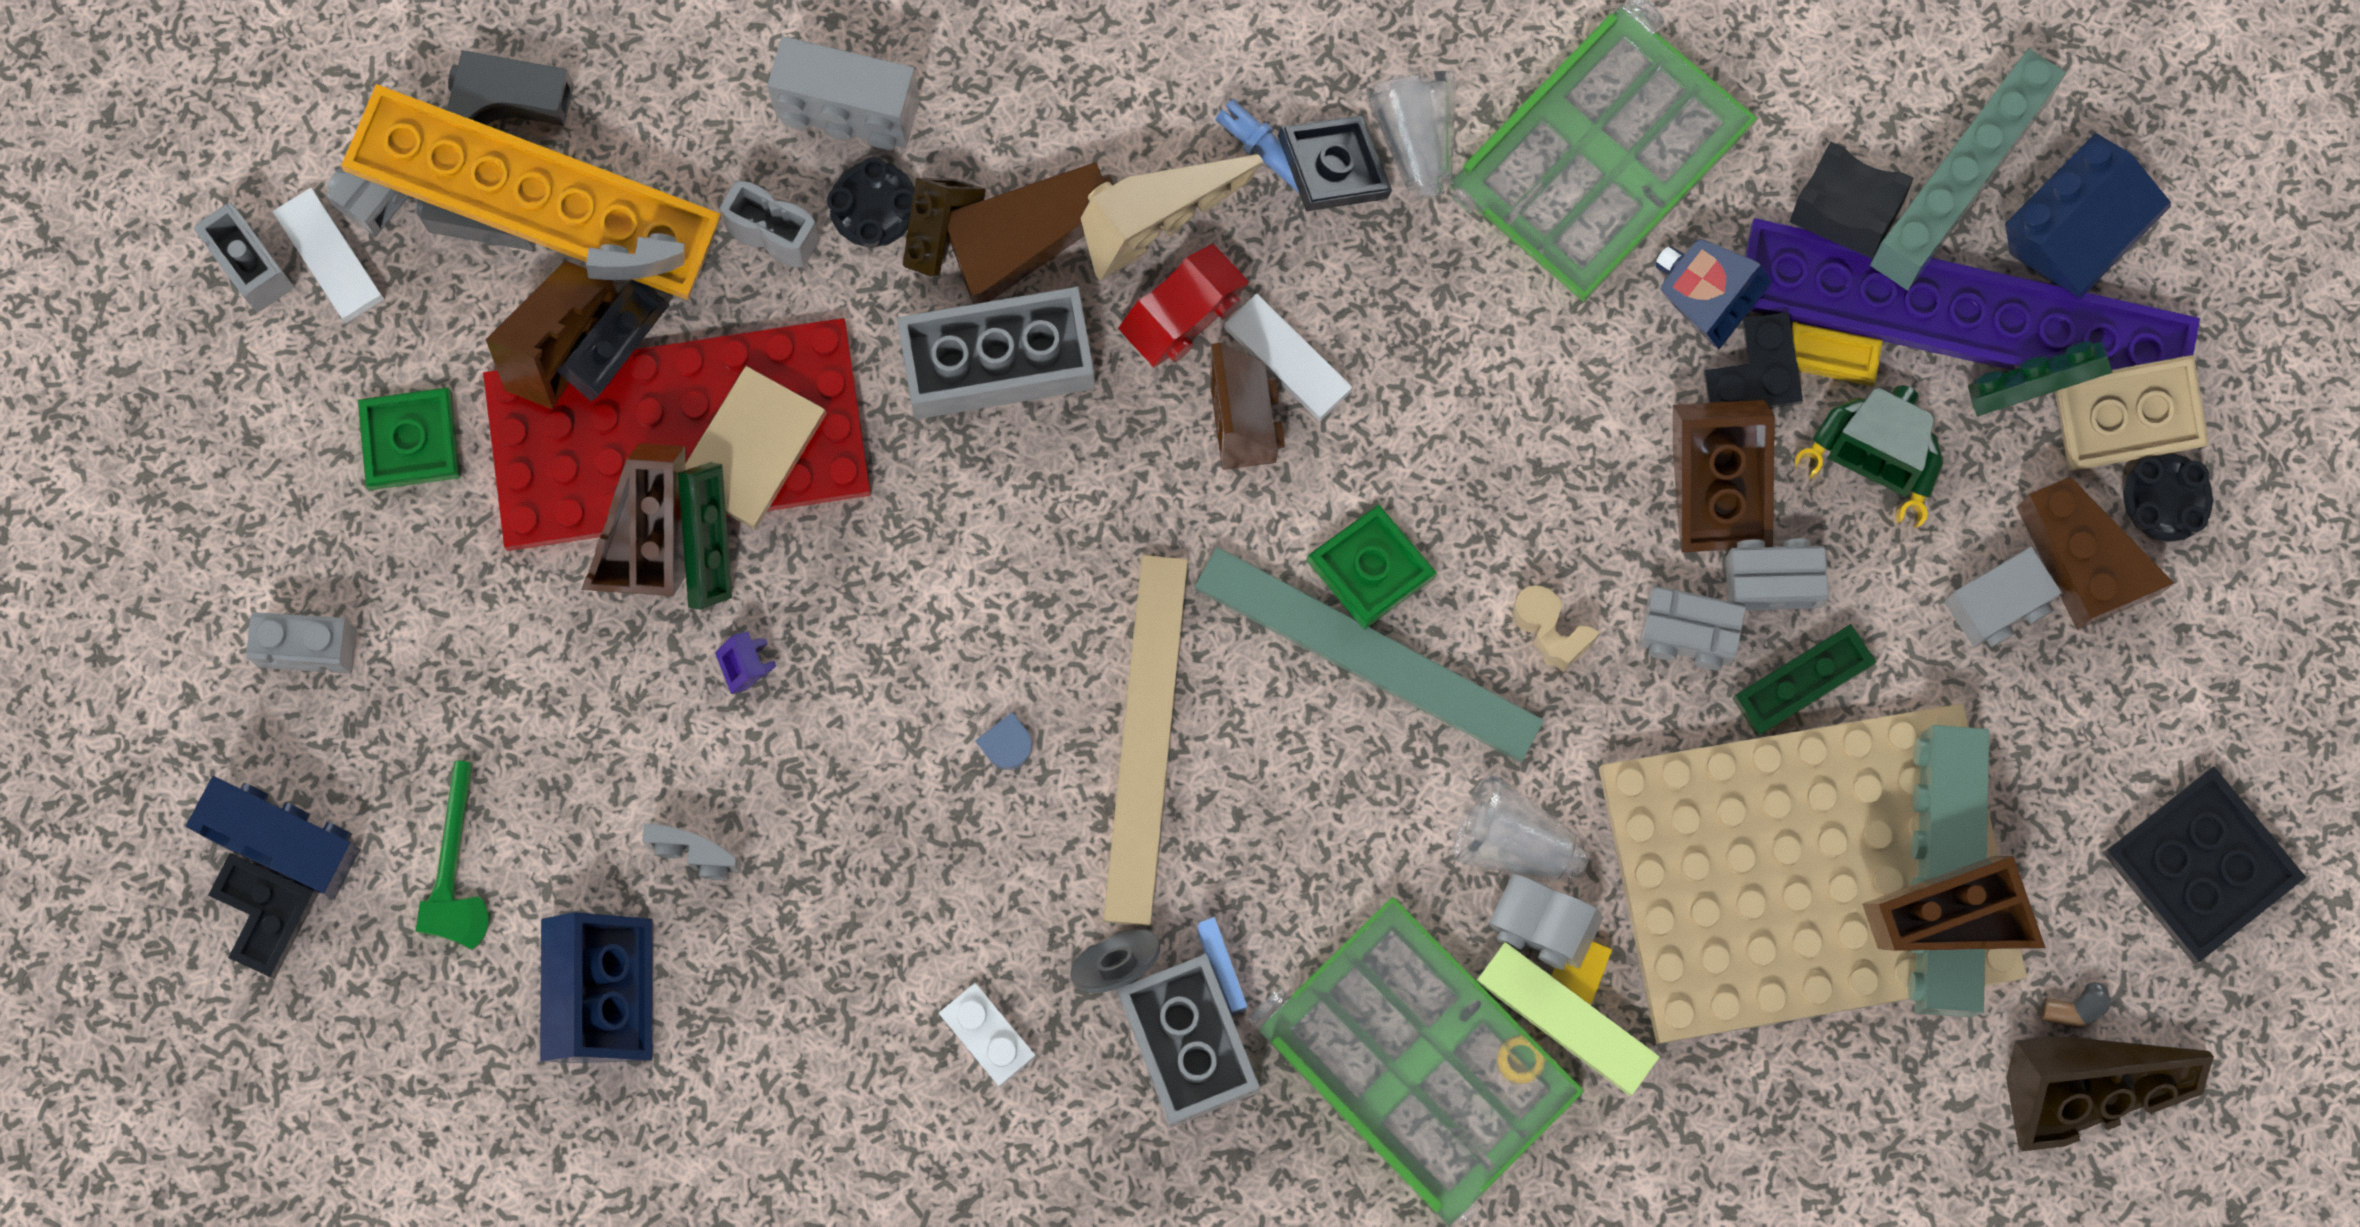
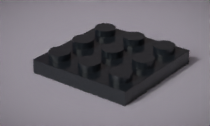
M2214 766L2103 852L2104 856L2193 964L2201 962L2306 878Z

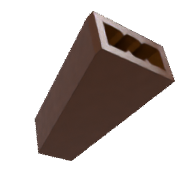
M1097 162L950 212L947 235L972 304L992 301L1085 236L1081 216L1090 202L1088 200L1089 194L1105 182H1110L1114 185L1109 174L1101 175Z

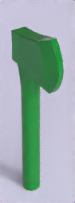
M454 761L436 881L428 900L420 901L415 931L421 934L444 938L474 950L486 936L489 928V912L480 896L455 900V877L473 763Z

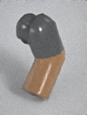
M2093 982L2087 984L2082 995L2072 1003L2044 998L2040 1020L2077 1029L2085 1028L2108 1012L2111 1005L2109 991L2103 984Z

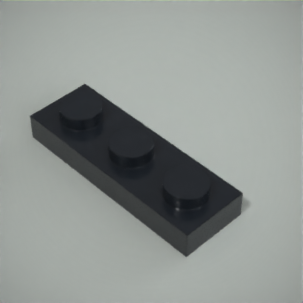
M629 279L556 371L586 398L593 401L602 393L669 307V304L648 285Z

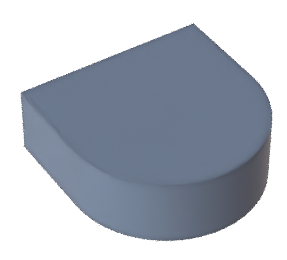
M1013 712L975 740L992 764L1004 770H1013L1023 766L1028 761L1032 752L1031 737Z

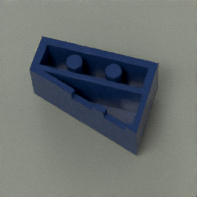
M212 775L185 827L217 845L335 900L361 850L349 842L352 833L330 822H326L322 829L308 822L310 813L290 803L285 802L281 809L267 802L269 794L243 782L241 788H238Z

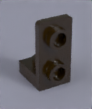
M916 178L903 266L930 277L939 276L950 212L983 201L986 189L953 178Z

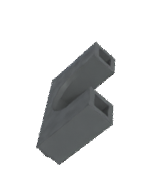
M461 50L458 65L453 64L449 72L448 89L451 91L448 106H442V109L484 125L503 118H522L564 126L574 83L568 70L564 68ZM418 199L417 215L429 233L533 252L535 250L536 243Z

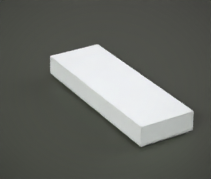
M312 188L272 211L345 323L385 300Z
M1255 294L1224 323V329L1256 360L1265 363L1266 370L1319 422L1352 392L1353 387L1258 294Z

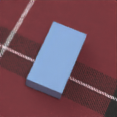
M1215 917L1199 922V926H1197L1198 936L1204 952L1208 956L1231 1016L1246 1012L1247 1004Z

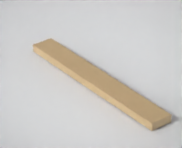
M1142 555L1104 911V922L1151 927L1188 559Z

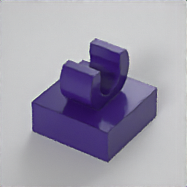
M748 631L732 635L715 652L731 694L748 690L760 678L767 676L776 667L775 661L768 663L760 662L757 652L768 645L767 640L763 638L752 640Z

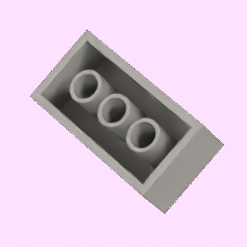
M1079 287L897 317L915 420L1095 389L1094 370Z

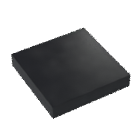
M1363 115L1281 127L1277 136L1306 211L1385 200L1390 196L1392 189Z

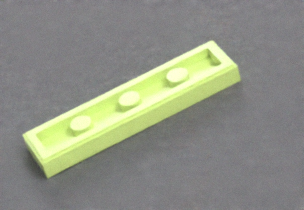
M1506 942L1476 980L1482 987L1629 1096L1634 1094L1660 1058V1056Z

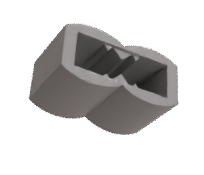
M735 181L719 207L725 227L735 239L749 246L765 247L773 258L785 265L804 267L819 243L815 221L808 212L792 203L774 201L773 197L766 190L753 183Z
M1513 873L1488 924L1498 933L1496 940L1499 943L1504 944L1506 942L1518 952H1522L1524 946L1538 950L1540 952L1538 958L1541 961L1557 969L1564 970L1566 964L1580 968L1604 917L1597 908L1586 902L1554 891L1534 880Z

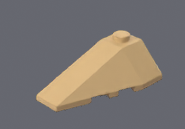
M1256 154L1130 176L1114 185L1110 182H1105L1095 188L1089 194L1088 200L1090 202L1081 216L1095 275L1101 281L1147 253L1146 246L1151 244L1163 230L1170 237L1182 229V226L1195 215V208L1198 207L1204 213L1249 183L1263 163L1261 157Z

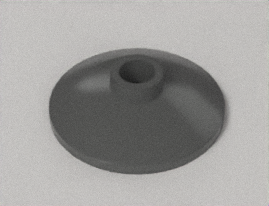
M1130 929L1114 933L1107 940L1089 946L1079 955L1071 968V980L1077 989L1087 993L1117 990L1120 987L1136 982L1141 975L1151 968L1160 954V943L1156 935L1148 930Z

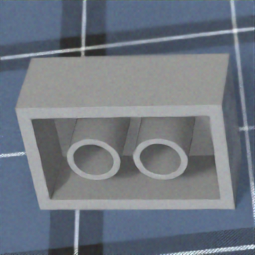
M784 36L781 37L767 85L776 117L781 119L784 125L799 130H805L807 126L825 129L824 132L827 135L840 140H849L851 136L867 139L870 145L882 150H893L894 146L907 148L920 102L914 67Z
M1207 954L1117 989L1121 1005L1170 1128L1259 1093V1084Z

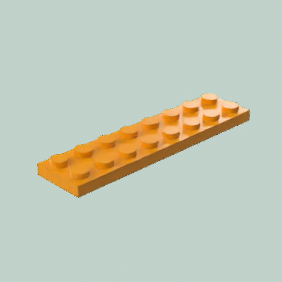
M378 84L375 85L341 164L344 172L587 262L589 248L600 249L601 245L612 244L628 249V253L635 254L638 237L649 238L650 234L654 233L673 236L677 239L678 243L685 244V264L669 272L632 280L685 300L690 298L721 221V214Z

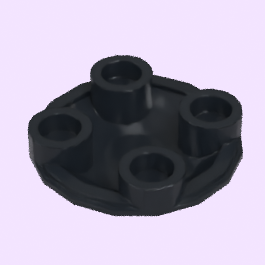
M877 157L868 158L863 163H859L845 171L828 193L827 205L830 209L831 220L839 234L855 245L869 248L889 245L903 237L908 230L915 187L908 175L895 165L885 163Z
M2175 453L2146 457L2136 463L2126 477L2123 491L2125 509L2135 527L2148 537L2164 542L2185 540L2203 530L2208 524L2214 501L2207 467L2200 461L2190 460L2186 456Z

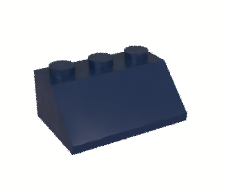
M2095 133L2005 223L2009 252L2017 260L2081 299L2171 207V202L2130 152Z
M580 912L542 918L540 1062L605 1063L652 1061V919Z

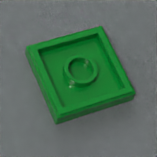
M449 387L358 399L365 485L369 491L460 478L452 392Z
M1379 504L1308 554L1306 560L1364 630L1434 580L1437 575L1434 568Z

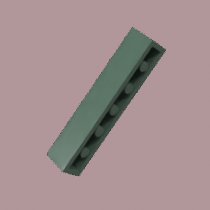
M2028 48L1882 241L1870 266L1906 290H1909L2052 99L2066 72Z
M1932 725L1921 733V738L1918 737L1915 741L1914 763L1916 766H1920V784H1916L1914 787L1913 810L1914 812H1919V831L1915 830L1913 833L1911 851L1912 857L1918 859V877L1913 878L1911 886L1987 859L1989 729ZM1985 949L1911 951V953H1916V972H1911L1908 995L1911 1001H1915V1014L1972 1018L1984 1013Z

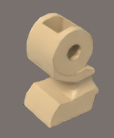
M1538 585L1528 586L1516 598L1512 610L1513 620L1523 631L1537 633L1533 644L1541 652L1545 664L1554 665L1564 672L1596 642L1601 632L1590 626H1578L1570 636H1561L1556 632V623L1561 611L1562 601L1548 588Z

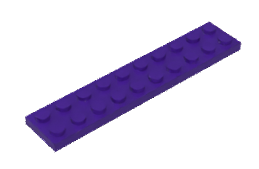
M1756 218L1751 223L1745 257L1761 264L1773 281L1750 310L1755 313L1772 315L1789 312L1791 321L1880 339L1888 343L2008 370L2019 369L2022 363L2035 357L2044 356L2049 359L2064 354L2069 347L2081 342H2092L2095 344L2102 341L2112 370L2194 355L2200 318L2091 293H2086L2080 299L2060 286L1935 258L1930 260L1910 289L1906 290L1870 266L1873 259L1808 230Z

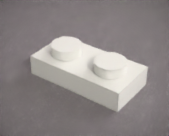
M976 983L939 1012V1015L999 1088L1036 1057Z

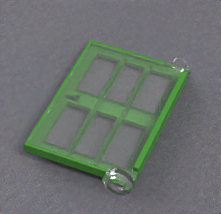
M1627 0L1613 14L1611 13L1463 165V169L1450 183V187L1455 190L1451 197L1459 207L1467 213H1471L1474 209L1478 210L1583 303L1749 131L1757 120L1755 115L1658 34L1659 30L1665 25V22L1658 9L1648 0Z
M1393 896L1292 996L1280 986L1248 1018L1262 1036L1448 1227L1456 1220L1462 1226H1465L1483 1208L1477 1199L1584 1092Z

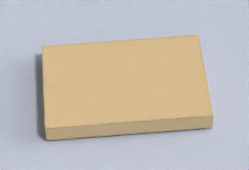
M2194 355L2112 370L2113 373L2055 391L2069 471L2209 446Z
M745 366L686 462L685 470L709 462L722 464L726 514L756 530L826 416V411L822 407Z

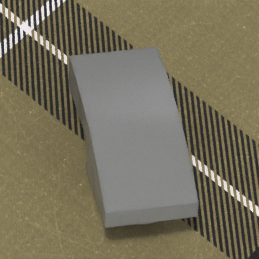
M654 233L650 234L649 238L638 237L635 254L628 253V249L612 244L601 245L600 249L589 248L586 262L588 278L628 280L672 271L685 264V244L678 243L677 239L673 236Z
M644 823L642 842L649 849H654L655 856L682 858L683 851H689L688 865L693 870H700L699 877L704 879L727 880L728 872L740 873L741 863L737 858L712 841L678 828Z

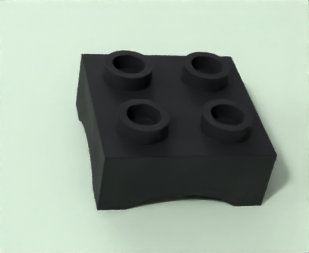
M1830 142L1811 179L1800 193L1789 222L1873 259L1903 206L1914 177L1900 171L1891 172L1871 167L1851 155L1845 147Z

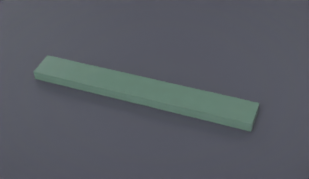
M1218 547L1214 550L1195 584L1194 590L1522 763L1544 722L1538 716L1369 627L1364 630L1351 617Z

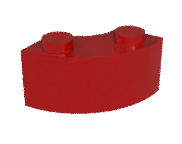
M1212 243L1187 256L1164 282L1139 299L1118 329L1153 368L1169 358L1173 362H1177L1194 346L1191 340L1218 317L1223 320L1240 306L1242 301L1238 296L1248 285L1249 281Z

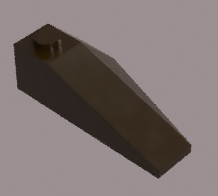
M2065 1036L2017 1040L2014 1044L2006 1081L2018 1146L2022 1152L2065 1147L2080 1141L2078 1132L2100 1123L2103 1124L2106 1130L2120 1126V1117L2131 1111L2143 1107L2145 1111L2152 1114L2202 1095L2214 1056L2207 1050Z

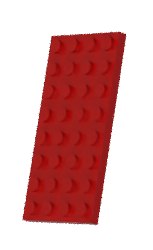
M845 318L635 349L602 393L593 401H590L569 383L553 409L505 391L497 370L483 372L503 543L506 551L600 537L626 459L639 443L685 446L686 464L745 366L822 407L826 411V416L768 511L871 496Z

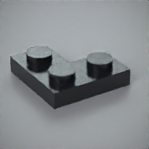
M1789 312L1743 319L1742 327L1748 364L1705 370L1704 379L1708 403L1764 400L1770 409L1802 404L1803 398Z
M229 853L208 896L249 914L228 958L275 979L318 893Z

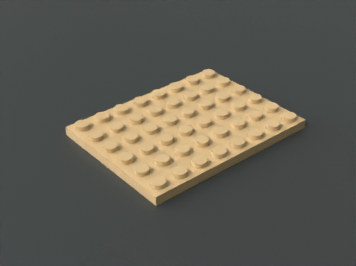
M1963 703L1603 764L1599 767L1656 1045L1910 1000L1908 983L1911 972H1916V953L1878 949L1862 903L1909 887L1912 884L1913 878L1918 877V859L1912 857L1911 851L1913 833L1915 830L1919 831V812H1914L1913 810L1914 787L1916 784H1920V766H1916L1914 763L1915 741L1918 737L1921 738V733L1932 725L1969 727ZM1989 811L1987 858L1999 856ZM2021 948L1985 949V986L2027 978Z

